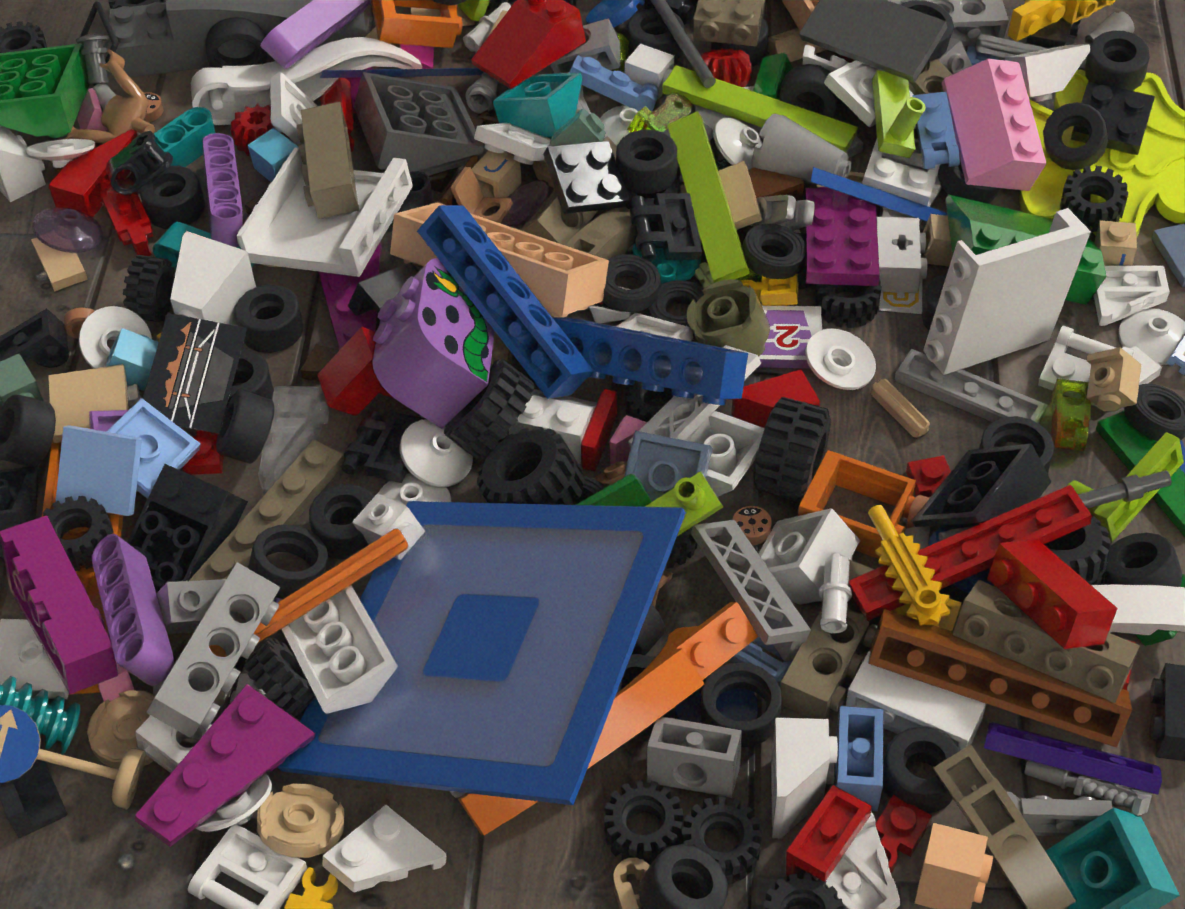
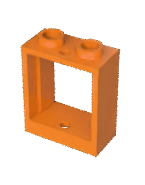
M371 0L378 40L391 44L453 48L456 35H461L462 17L457 15V5H445L432 0ZM395 6L440 10L441 17L397 14Z
M827 450L799 505L798 516L824 510L835 486H839L895 506L890 520L899 535L905 532V526H902L905 518L908 519L911 505L916 498L913 496L916 480ZM838 515L860 540L855 551L880 559V556L875 554V550L881 547V541L883 540L877 529Z

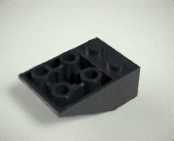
M164 464L127 543L147 558L155 590L159 591L167 582L189 581L236 528L248 501Z

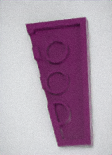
M381 241L360 277L318 272L339 350L361 327L375 332L378 329L379 318L375 309L356 316L350 310L348 304L359 282L381 274Z
M247 684L137 812L135 821L171 847L215 814L218 808L234 796L238 797L250 788V785L266 772L272 771L282 764L286 757L298 748H303L314 740L315 733Z

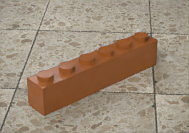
M886 609L882 612L870 647L868 664L1116 748L1132 712L1128 690L1122 689L1116 703L956 637L952 631L934 625L923 624L920 626L918 620Z

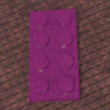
M827 187L806 188L805 200L814 201L815 204L813 222L810 226L805 227L806 284L878 286L880 272L876 204Z

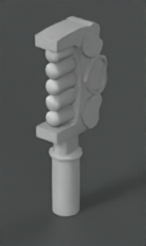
M1028 760L1025 767V775L1061 786L1062 789H1065L1067 786L1074 788L1073 794L1075 795L1087 794L1104 799L1105 801H1112V804L1131 809V813L1135 815H1142L1148 812L1152 794L1149 792L1086 775L1078 777L1072 775L1071 771Z

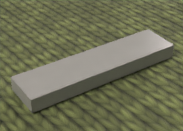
M914 349L910 350L895 373L894 381L991 422L1003 417L1019 416L1040 424L1048 406L1045 403L962 369L943 375L936 365L927 358L926 354Z

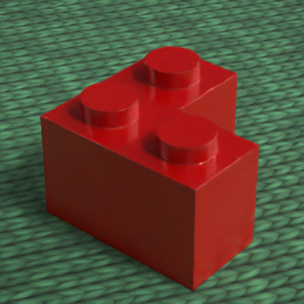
M361 327L317 374L328 407L357 416L378 393L394 398L381 385L373 369L372 361L376 342L373 340L375 331Z

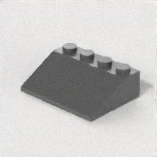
M367 72L362 73L354 109L377 168L386 171L393 158L406 159L409 172L483 153L484 145L482 142L474 139L476 129L455 87Z

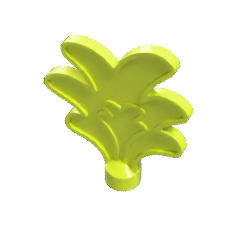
M1077 70L1064 90L1055 92L1054 110L1065 104L1082 102L1088 83L1084 70ZM1146 72L1141 86L1134 90L1135 92L1155 96L1138 155L1106 148L1105 153L1097 163L1090 166L1091 171H1095L1096 166H1102L1101 172L1106 173L1108 168L1114 170L1112 177L1119 174L1123 178L1122 183L1126 182L1128 198L1122 219L1120 218L1119 222L1136 223V238L1145 214L1154 204L1158 212L1165 219L1174 223H1185V111L1170 98L1161 78L1154 73ZM1029 99L1047 164L1029 191L1020 190V209L1025 213L1054 219L1056 212L1061 210V198L1066 179L1069 175L1073 176V171L1075 170L1062 168L1051 160L1045 148L1043 130L1046 120L1054 111ZM1074 126L1066 129L1062 135L1064 145L1070 148H1077L1086 144L1071 140ZM1091 194L1089 202L1103 203L1106 200L1101 196Z

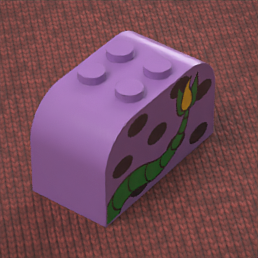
M438 258L431 259L414 277L408 278L400 292L392 300H387L378 313L380 324L373 337L376 345L372 362L377 379L392 397L442 429L488 385L495 331Z

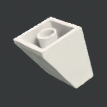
M186 231L182 237L170 298L174 314L238 326L235 313L238 300L247 291L256 287L248 251Z

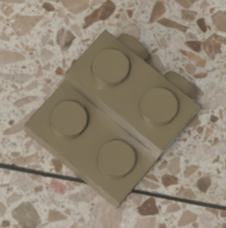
M698 0L694 17L693 40L757 46L765 9V0Z

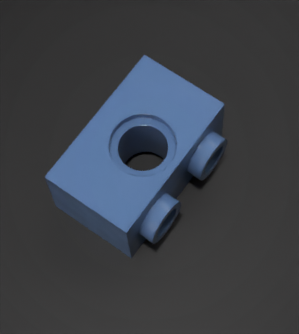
M840 706L836 728L838 753L837 763H835L834 786L871 805V811H878L883 787V709Z

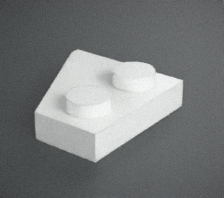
M872 812L826 880L827 889L833 886L838 891L837 899H842L843 909H896L900 906V897L889 870V862L884 846L881 844ZM812 875L813 878H814L816 881L819 879V878L815 877L814 875Z

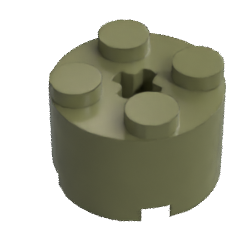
M734 279L722 280L703 289L704 295L697 302L693 299L687 310V322L697 342L722 348L727 345L756 354L759 357L765 351V342L769 336L770 324L754 289L750 286L749 288L743 286L741 281Z

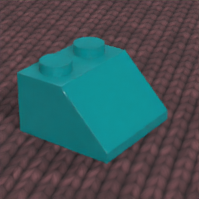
M581 73L534 74L514 88H509L493 100L499 123H510L552 139L554 133L576 114L582 83Z
M1113 807L1045 851L1076 900L1074 904L1068 907L1069 909H1159L1180 896L1141 816Z

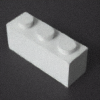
M868 651L848 689L847 707L883 709V728L896 734L909 728L927 727L939 730L950 737L960 750L972 744L981 725L986 703L868 664L870 651Z

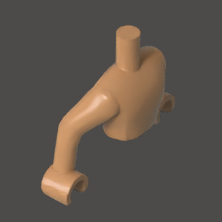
M108 49L106 52L110 54V60L106 64L101 62L99 64L100 67L113 75L121 88L130 96L122 97L116 95L106 105L102 113L101 123L109 132L72 127L67 137H59L58 140L88 139L97 144H104L130 129L139 133L151 131L154 134V125L144 120L149 100L139 86L123 70L125 61L121 56Z

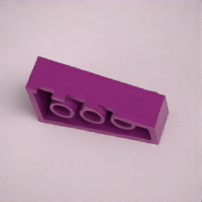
M46 515L0 531L10 591L69 694L117 677L118 672L110 635H107L102 616L99 610L93 607L85 587L76 574L48 516Z

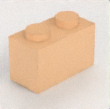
M933 823L914 904L933 909H971L972 902L981 904L993 861V856L985 854L988 837Z

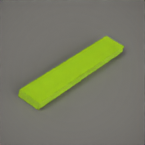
M678 65L674 67L663 83V94L677 93L675 98L761 128L772 114L784 115L844 152L848 151L857 135L858 127L719 79H716L712 87L706 88L695 71Z
M697 111L667 124L670 137L677 146L678 164L686 191L690 193L698 232L713 282L716 283L730 279L736 280L750 274L701 115Z

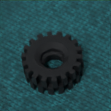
M504 359L495 361L490 366L488 385L445 425V436L473 457L480 458L481 455L485 456L489 449L493 450L497 446L500 439L503 440L506 437L510 427H514L517 423L518 416L523 414L526 409L525 404L532 397L531 393L534 391V383Z

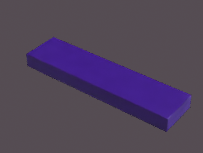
M994 722L989 723L984 744L985 749L1149 793L1159 794L1162 776L1161 768L1157 765Z

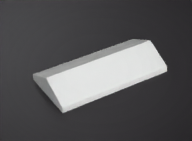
M352 585L282 628L322 710L326 714L371 703L398 667Z

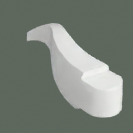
M367 37L344 38L314 48L287 69H284L276 61L257 65L202 68L192 77L193 108L204 107L211 112L214 125H231V121L235 119V113L244 112L245 106L252 108L257 103L261 107L271 104L270 78L280 71L314 101L322 96L338 79L320 78L323 70H364L370 67L422 69V65L410 53L387 42Z

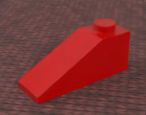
M130 129L67 163L49 184L56 209L91 220L103 206L99 191L112 188L106 174L107 162L138 136L137 131ZM130 170L120 171L116 178L120 180L125 179Z

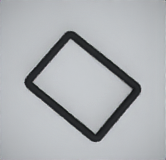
M96 1L91 8L80 37L88 35L98 11L112 42L110 50L116 52L118 40L101 3ZM110 54L106 56V63L110 60Z

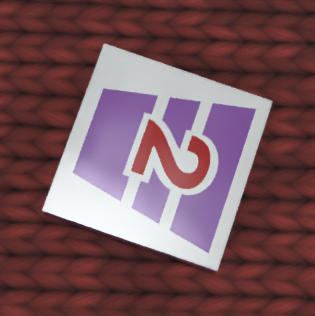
M762 306L769 320L770 332L765 342V351L759 356L761 364L757 368H810L806 360L805 349L812 335L822 330L821 306Z

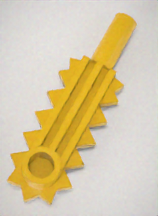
M873 506L868 511V514L883 540L881 541V547L875 550V554L880 556L879 564L889 566L885 573L886 577L896 579L892 586L893 590L903 592L899 599L900 603L911 605L907 611V616L917 618L920 626L923 624L939 625L940 618L950 614V610L946 606L949 595L939 593L942 582L931 580L935 569L924 567L928 557L917 555L920 544L913 543V535L905 536L904 532L898 535L883 506Z

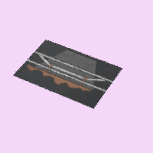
M167 313L143 399L177 426L220 434L247 328Z

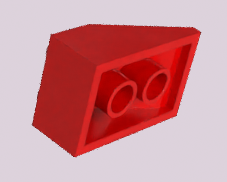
M517 0L471 59L472 64L512 89L586 42L580 10L564 0Z

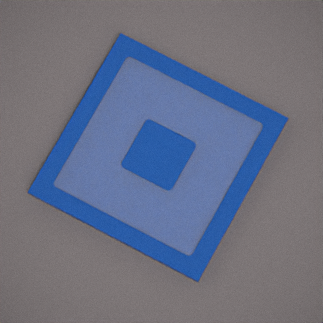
M408 501L406 506L413 513L425 532L401 560L393 558L374 570L360 598L398 667L371 703L326 714L322 710L317 698H315L307 706L300 721L315 733L314 740L286 757V760L278 768L282 772L574 805L685 517V510L677 507Z

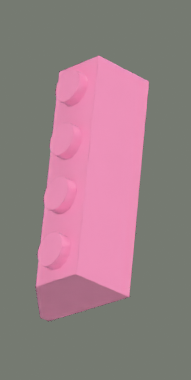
M986 59L944 78L942 87L943 91L947 92L965 183L967 185L1029 191L1047 163L1019 62Z

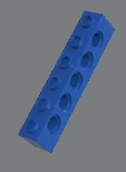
M439 205L417 232L547 399L571 395L594 372L593 368L464 205Z
M552 317L593 368L594 372L589 376L591 378L605 379L606 374L612 375V382L634 385L635 381L642 382V389L663 392L664 387L671 388V395L682 398H694L695 394L703 395L702 402L714 405H725L726 399H742L748 359L747 352L576 318Z

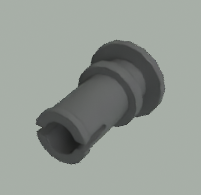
M90 34L76 39V43H83L84 49L81 50V55L85 56L88 84L109 83L107 71L99 66L100 62L106 64L104 54L107 53V48H103V41L109 40V36Z

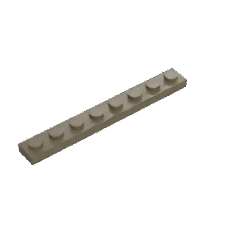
M313 439L189 581L227 579L237 562L249 569L252 547L256 537L265 529L276 525H293L310 506L315 497L322 492L340 471L345 460L344 454ZM194 632L167 634L175 662Z

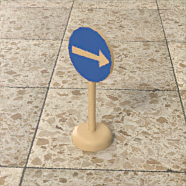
M0 705V783L20 778L32 768L34 762L38 759L115 780L112 790L113 804L126 810L130 807L143 771L146 756L145 750L138 748L128 750L120 763L119 769L40 749L41 738L37 724L26 712L14 706Z

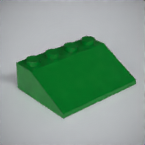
M83 44L0 53V126L37 137L49 135L51 138H59L70 133L90 85L88 84L85 56L81 55V50L84 49Z
M949 194L946 198L952 255L957 241L960 240L975 255L1047 234L1053 222L1051 218ZM1088 238L1065 299L1087 305L1107 277L1102 251L1090 238Z

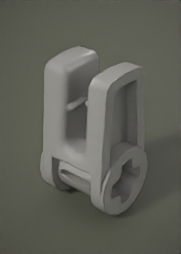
M790 195L757 198V203L762 220L751 225L755 227L761 224H777L793 231L810 226L814 216V201H796Z

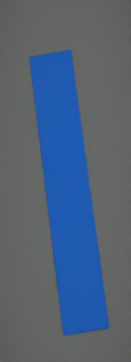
M479 68L323 70L320 78L362 77L363 72L390 77L482 75L483 71Z
M813 167L812 183L919 218L926 222L930 214L948 216L946 212Z

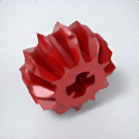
M721 48L720 50H711L700 55L714 78L739 87L748 85L752 69L750 57L744 51L734 50L733 48Z
M257 103L252 108L245 106L244 112H236L235 119L231 121L230 130L234 144L239 151H245L247 156H250L248 144L274 128L270 120L271 104L261 107Z

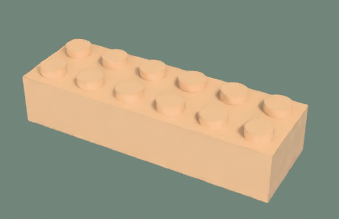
M437 202L395 213L390 254L404 259L406 264L412 262L414 266H425L431 259L437 258L417 230L439 205L444 204ZM471 214L552 317L564 318L572 312L586 310L589 306L603 301L609 260Z

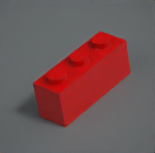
M1039 540L999 543L987 577L988 580L1062 648L1070 649L1105 643L1118 609Z

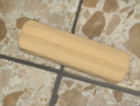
M881 379L873 384L871 395L914 438H919L929 431L930 422L887 379Z

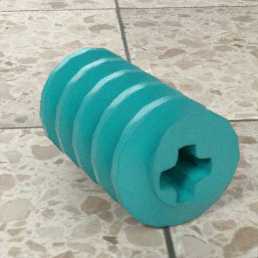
M10 676L0 685V705L14 706L26 712L37 724L39 734L45 735V749L49 750L57 741H60L61 754L63 755L69 747L78 727L80 704L73 702L64 711V697L58 695L48 704V691L42 689L32 698V684L25 683L16 691V678Z

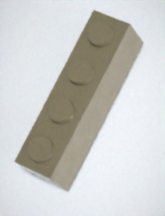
M336 102L301 110L302 124L297 125V132L301 143L299 145L303 162L301 169L306 185L303 188L308 207H315L318 219L359 211L348 128L341 103Z

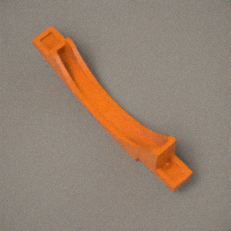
M738 602L728 603L699 626L677 628L668 635L667 642L657 657L635 679L616 694L587 769L639 734L705 684L703 680L759 637ZM465 793L458 799L483 836L538 802Z

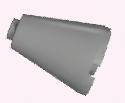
M772 114L766 120L759 133V136L764 138L761 149L755 147L753 151L752 168L755 167L798 177L804 181V184H815L811 182L813 167L844 178L848 177L851 169V162L848 161L846 152L784 115Z

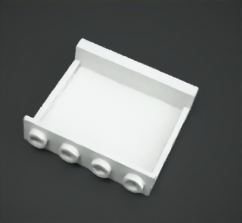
M295 147L287 160L282 164L274 180L268 185L258 204L254 206L244 225L239 229L237 234L238 245L242 250L248 251L250 263L360 277L392 223L394 214L399 211L413 187L406 159L393 158L384 173L354 170L359 211L318 219L315 207H308L303 188L306 185L301 169L303 162L299 148Z
M1067 208L1056 212L1049 233L975 255L962 240L957 241L923 351L926 353L927 358L945 375L1050 340L1091 231Z

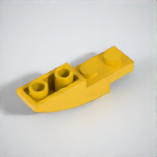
M1025 0L1023 5L1013 9L1007 35L1015 42H1018L1029 35L1035 34L1038 30L1058 22L1061 18L1073 24L1091 16L1094 12L1107 5H1112L1116 0Z

